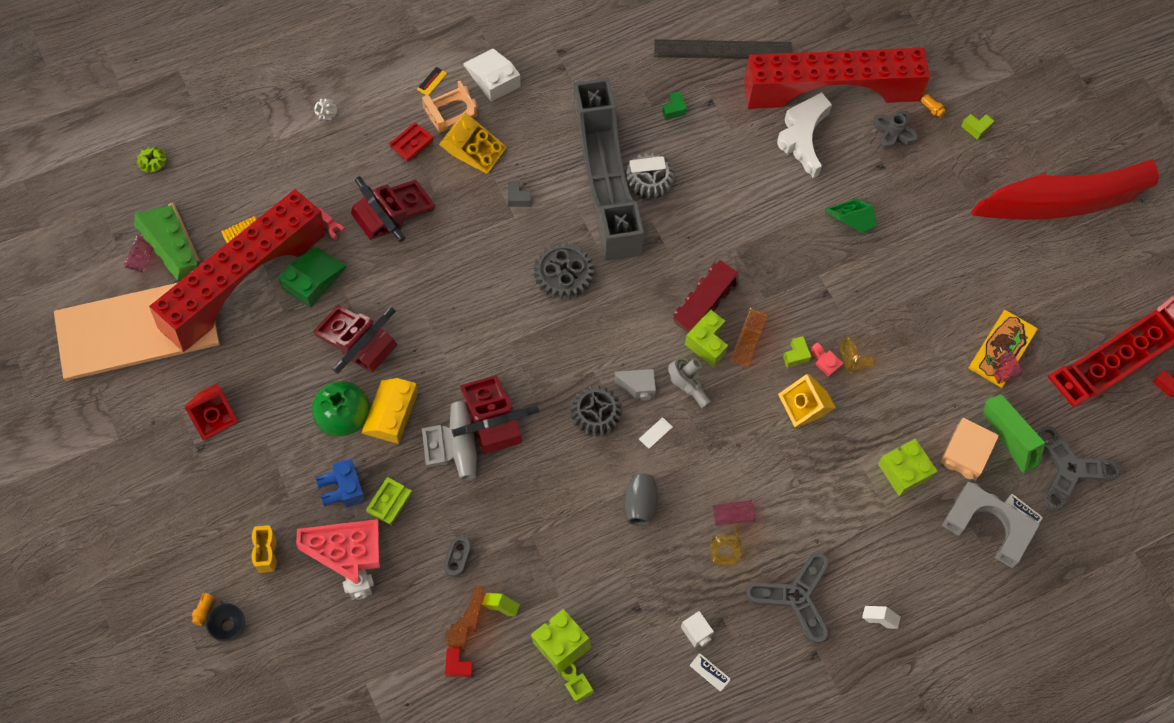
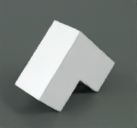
M865 606L862 618L867 622L880 623L886 628L898 629L900 616L891 609L882 606Z

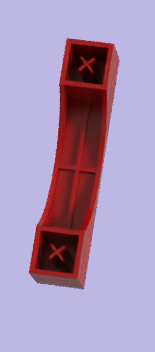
M925 48L749 55L744 84L748 109L780 108L805 92L832 85L866 87L879 93L886 103L921 101L930 79Z
M294 189L149 306L157 328L180 350L185 352L213 328L221 307L233 290L249 274L274 258L285 255L299 257L325 236L321 210Z

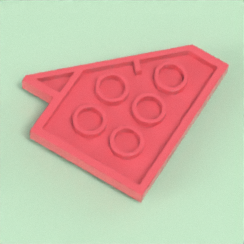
M378 519L297 529L296 544L300 551L356 584L359 583V570L380 568Z

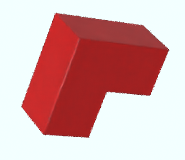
M1163 370L1152 382L1169 397H1172L1174 395V377Z
M447 648L445 676L472 678V662L460 661V648Z

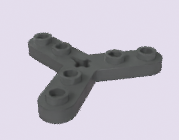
M812 554L792 585L754 582L747 587L745 595L752 604L790 607L810 642L820 644L828 636L827 627L809 597L828 566V560L823 554ZM795 591L802 596L798 601H795V597H786V595H794Z

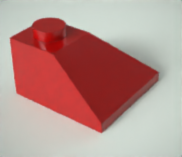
M218 383L200 391L184 406L202 440L238 423Z

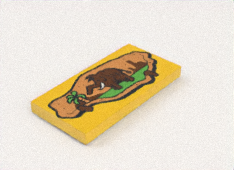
M1004 309L968 369L1002 388L1038 328Z

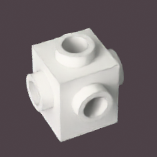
M359 570L360 583L358 584L347 578L346 581H343L345 593H349L352 600H360L372 595L371 587L374 586L372 575H367L366 570Z

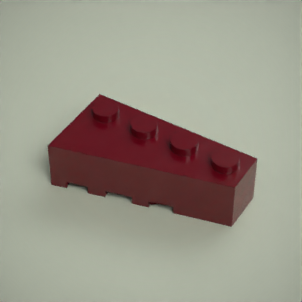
M721 260L717 264L713 263L706 278L702 277L697 283L698 288L694 293L690 292L685 299L686 303L682 307L679 306L673 314L674 322L688 333L710 310L714 312L718 308L720 299H726L730 294L729 291L732 286L736 287L739 284L738 272Z

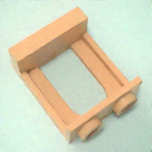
M458 81L457 89L431 100L429 95L422 97L423 108L439 133L451 129L458 118L464 114L462 113L444 121L438 109L455 101L465 102L467 104L465 112L472 118L477 117V102L475 99H471L467 86H463L461 81Z

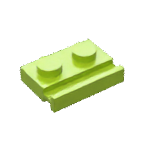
M387 477L367 507L366 512L392 526L413 492Z

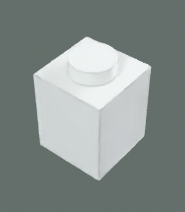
M700 611L682 622L681 628L694 647L698 645L703 647L712 640L710 637H712L714 631Z

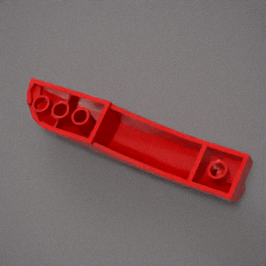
M1153 159L1100 174L1048 176L1046 173L1000 188L993 192L986 200L980 201L971 211V214L973 216L1013 220L1055 219L1089 214L1135 200L1139 193L1157 186L1159 173Z

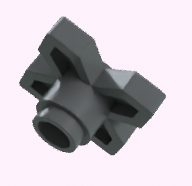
M907 110L897 112L891 118L884 114L874 116L873 123L875 129L885 132L880 138L883 149L893 148L897 139L905 145L917 142L918 138L915 130L906 127L911 119Z

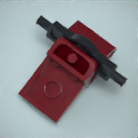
M359 176L355 179V182L360 187L359 189L364 197L353 205L351 215L369 240L393 233L399 242H403L406 237L400 230L404 220L434 211L436 205L417 180L391 188L387 184L377 187L372 191L363 181L362 177Z
M337 305L313 331L316 337L337 347L345 355L332 368L335 373L339 374L350 361L373 373L397 347L395 340L381 328L396 312L393 307L390 306L373 323L369 317L361 313L357 315Z
M497 375L460 385L461 393L472 417V424L451 430L453 437L475 432L484 454L521 444L522 438L517 419L539 413V409L535 405L513 412L511 401L508 395L505 394Z

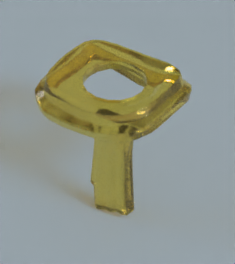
M846 337L841 342L839 350L842 354L846 371L852 373L857 368L874 366L873 357L865 356L859 358L857 347L850 337Z
M734 523V535H716L712 538L710 552L713 563L731 565L739 562L741 557V540L736 523ZM723 545H729L734 551L730 556L725 557L718 553V549Z

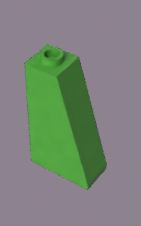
M1002 394L989 398L985 402L983 414L996 434L999 435L998 437L1024 474L1040 466L1045 442Z

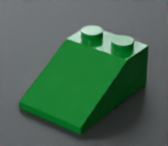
M315 247L291 263L278 277V280L283 290L311 308L344 271L346 265L320 248Z

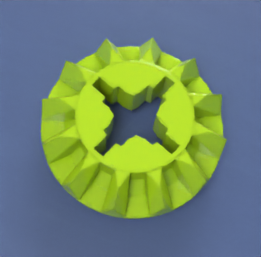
M156 146L153 148L147 147L146 150H141L140 155H137L139 168L149 173L162 169L167 160L164 151ZM152 156H154L155 159H152V160L149 162L148 158H151Z

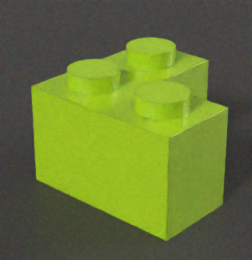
M710 310L686 335L685 345L712 367H715L727 352L728 345L717 337L724 329L725 320Z

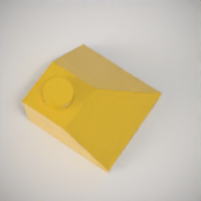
M806 374L778 394L794 427L820 419L836 408L828 392L809 374Z

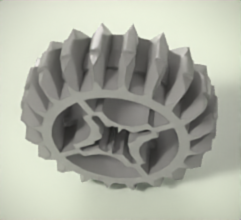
M645 152L643 157L638 155L637 159L661 157V155L654 156L653 152L651 155H647ZM664 157L665 169L634 173L631 172L629 163L626 176L630 189H634L635 194L640 192L641 197L647 195L648 199L650 196H654L656 199L658 194L663 196L664 192L668 193L675 180L674 168L671 162H667V158Z

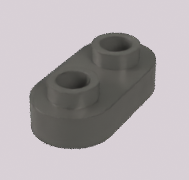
M456 537L450 543L444 561V570L450 577L460 576L465 569L471 550L470 542L465 537ZM463 546L464 550L458 551L457 548ZM457 565L458 568L456 570H452L451 566Z

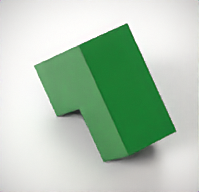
M681 92L670 93V103L662 105V113L665 120L684 116L687 112Z

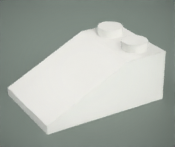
M491 49L463 63L490 102L521 87L519 72L509 60L495 49Z

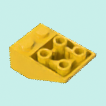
M466 112L458 118L439 144L452 156L486 174L489 173L507 148Z

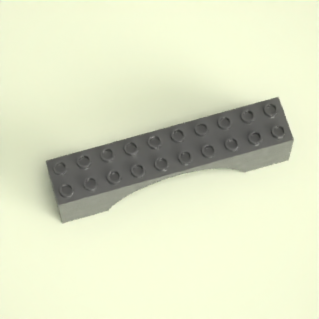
M609 78L575 82L573 84V110L605 260L639 256L642 254L644 231L637 201H634L630 195L624 174L617 131L616 107Z

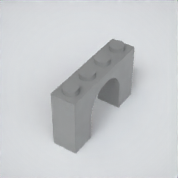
M968 481L943 521L942 526L959 536L975 513L988 512L994 514L1002 521L1006 532L1005 539L994 558L1013 568L1020 561L1040 524L1033 517L1017 511V508L1013 505L1002 502L996 495L982 490L978 484Z

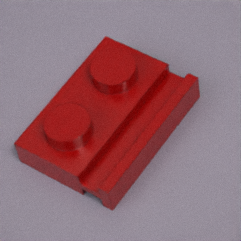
M414 122L392 140L389 145L405 161L409 162L432 143L434 139L421 126L419 127Z

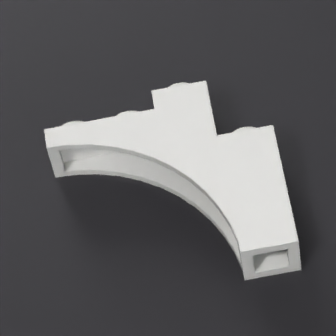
M822 92L787 110L785 123L788 128L779 133L777 140L779 148L784 150L787 155L793 152L794 157L803 164L805 171L813 178L820 174L822 165L813 149L812 134L819 122L829 115L832 104Z

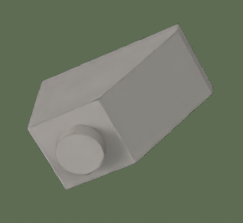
M653 369L615 372L614 383L633 398L643 401L655 398L656 388Z

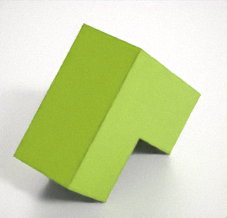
M970 114L964 119L961 127L978 140L992 127L994 120L987 114L980 120Z
M804 336L792 339L791 347L793 350L785 352L783 357L787 368L810 362L811 359Z
M486 593L481 604L490 610H498L507 616L516 617L520 604L504 594Z

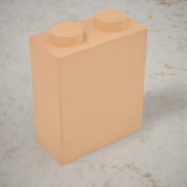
M962 418L940 463L944 464L947 469L955 470L965 478L976 481L981 475L999 435Z

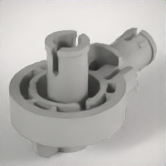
M679 357L670 363L668 367L671 382L685 391L687 395H692L702 409L712 402L701 388L703 383L699 380L697 370L702 368V365L696 358L689 362L687 359Z

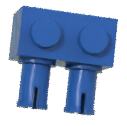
M352 458L332 464L333 472L315 476L319 489L334 483L339 485L337 487L338 490L320 494L324 507L340 501L344 502L346 508L366 502Z

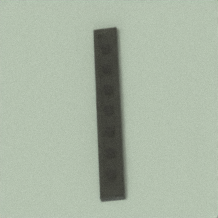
M654 39V57L748 59L749 55L792 53V42Z

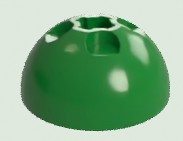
M335 381L325 385L317 392L312 403V417L316 426L324 433L337 437L347 436L358 431L365 424L370 411L369 400L364 391L357 385L347 381Z

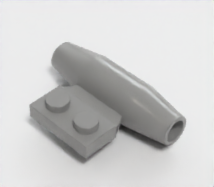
M465 402L451 404L450 428L441 425L422 428L426 466L429 468L445 465L454 459L460 479L467 481L476 478L477 451L474 432L453 437L451 430L472 424Z

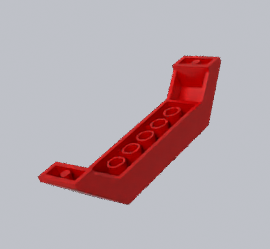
M1174 295L1155 311L1074 364L1066 367L1062 366L1048 376L1049 380L1073 408L1091 403L1174 348Z

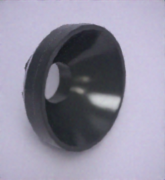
M230 603L216 606L210 611L206 619L208 633L212 638L221 642H229L236 639L245 627L243 612L239 607ZM226 620L234 622V627L230 631L222 629V625Z

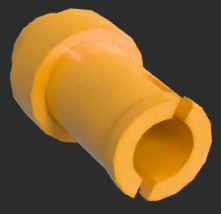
M926 94L921 99V103L931 111L933 116L941 118L946 113L945 106L942 103H938L929 94Z
M207 593L202 594L197 609H194L191 615L193 618L192 623L202 626L206 622L209 610L215 600L214 596Z

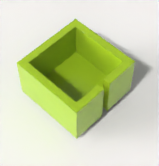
M916 438L902 445L899 450L896 448L883 455L878 463L899 497L930 481L938 472Z
M564 609L549 620L550 625L545 623L531 634L534 645L559 674L592 648L589 637Z

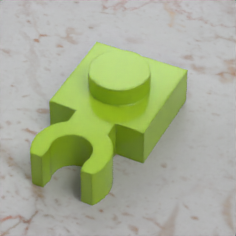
M571 664L572 673L566 674L562 671L561 674L564 680L569 681L565 684V687L577 704L594 694V690L583 673L577 676L576 666Z

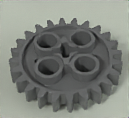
M558 242V247L556 248L551 244V250L544 248L545 254L539 253L540 259L536 258V265H534V278H536V284H540V290L546 288V295L552 292V298L558 294L561 300L563 295L570 299V294H573L574 297H577L578 291L583 294L584 288H589V283H592V276H594V264L591 263L592 258L587 257V251L581 253L582 247L576 250L575 244L568 247V242L564 246H561L560 242ZM548 271H553V272H555V273H553V274H548L547 272H548ZM563 281H569L570 283L564 284V283H562V282H563Z

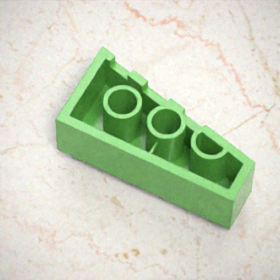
M172 205L135 213V228L138 231L140 230L143 238L147 243L151 244L154 252L162 258L165 266L177 281H181L197 268V262Z

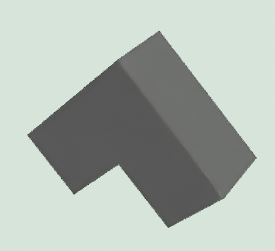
M508 181V207H531V191H520V181Z

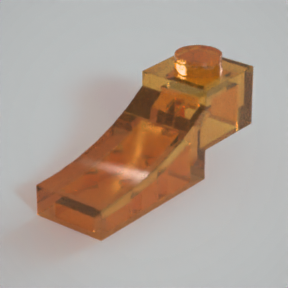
M750 308L730 361L745 367L749 366L766 323L767 313Z
M475 586L472 599L465 613L456 624H451L450 630H446L444 642H447L448 648H460V651H465L468 632H477L484 596L483 587Z

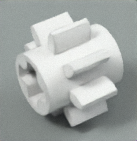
M325 98L320 99V102L316 103L314 111L319 115V120L331 121L335 117L337 107L332 104L333 100Z

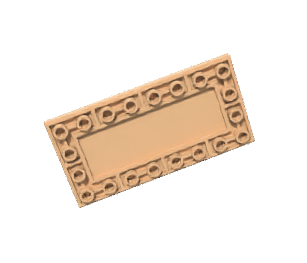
M177 283L54 311L63 379L69 381L218 346L220 343L216 322L208 333L185 352L168 339L157 328L149 306Z

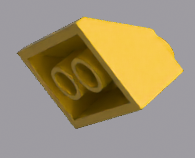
M399 378L382 380L362 429V434L399 444L418 394L417 384Z

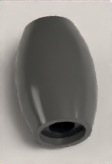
M637 473L632 476L626 490L625 514L629 524L647 526L650 524L656 510L657 487L653 476Z

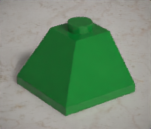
M858 198L825 208L826 213L861 233L869 232L871 228L877 227L874 207Z

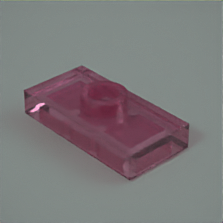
M137 235L124 263L125 268L143 273L154 249L149 242H146L143 236Z
M752 500L712 506L716 526L756 520Z

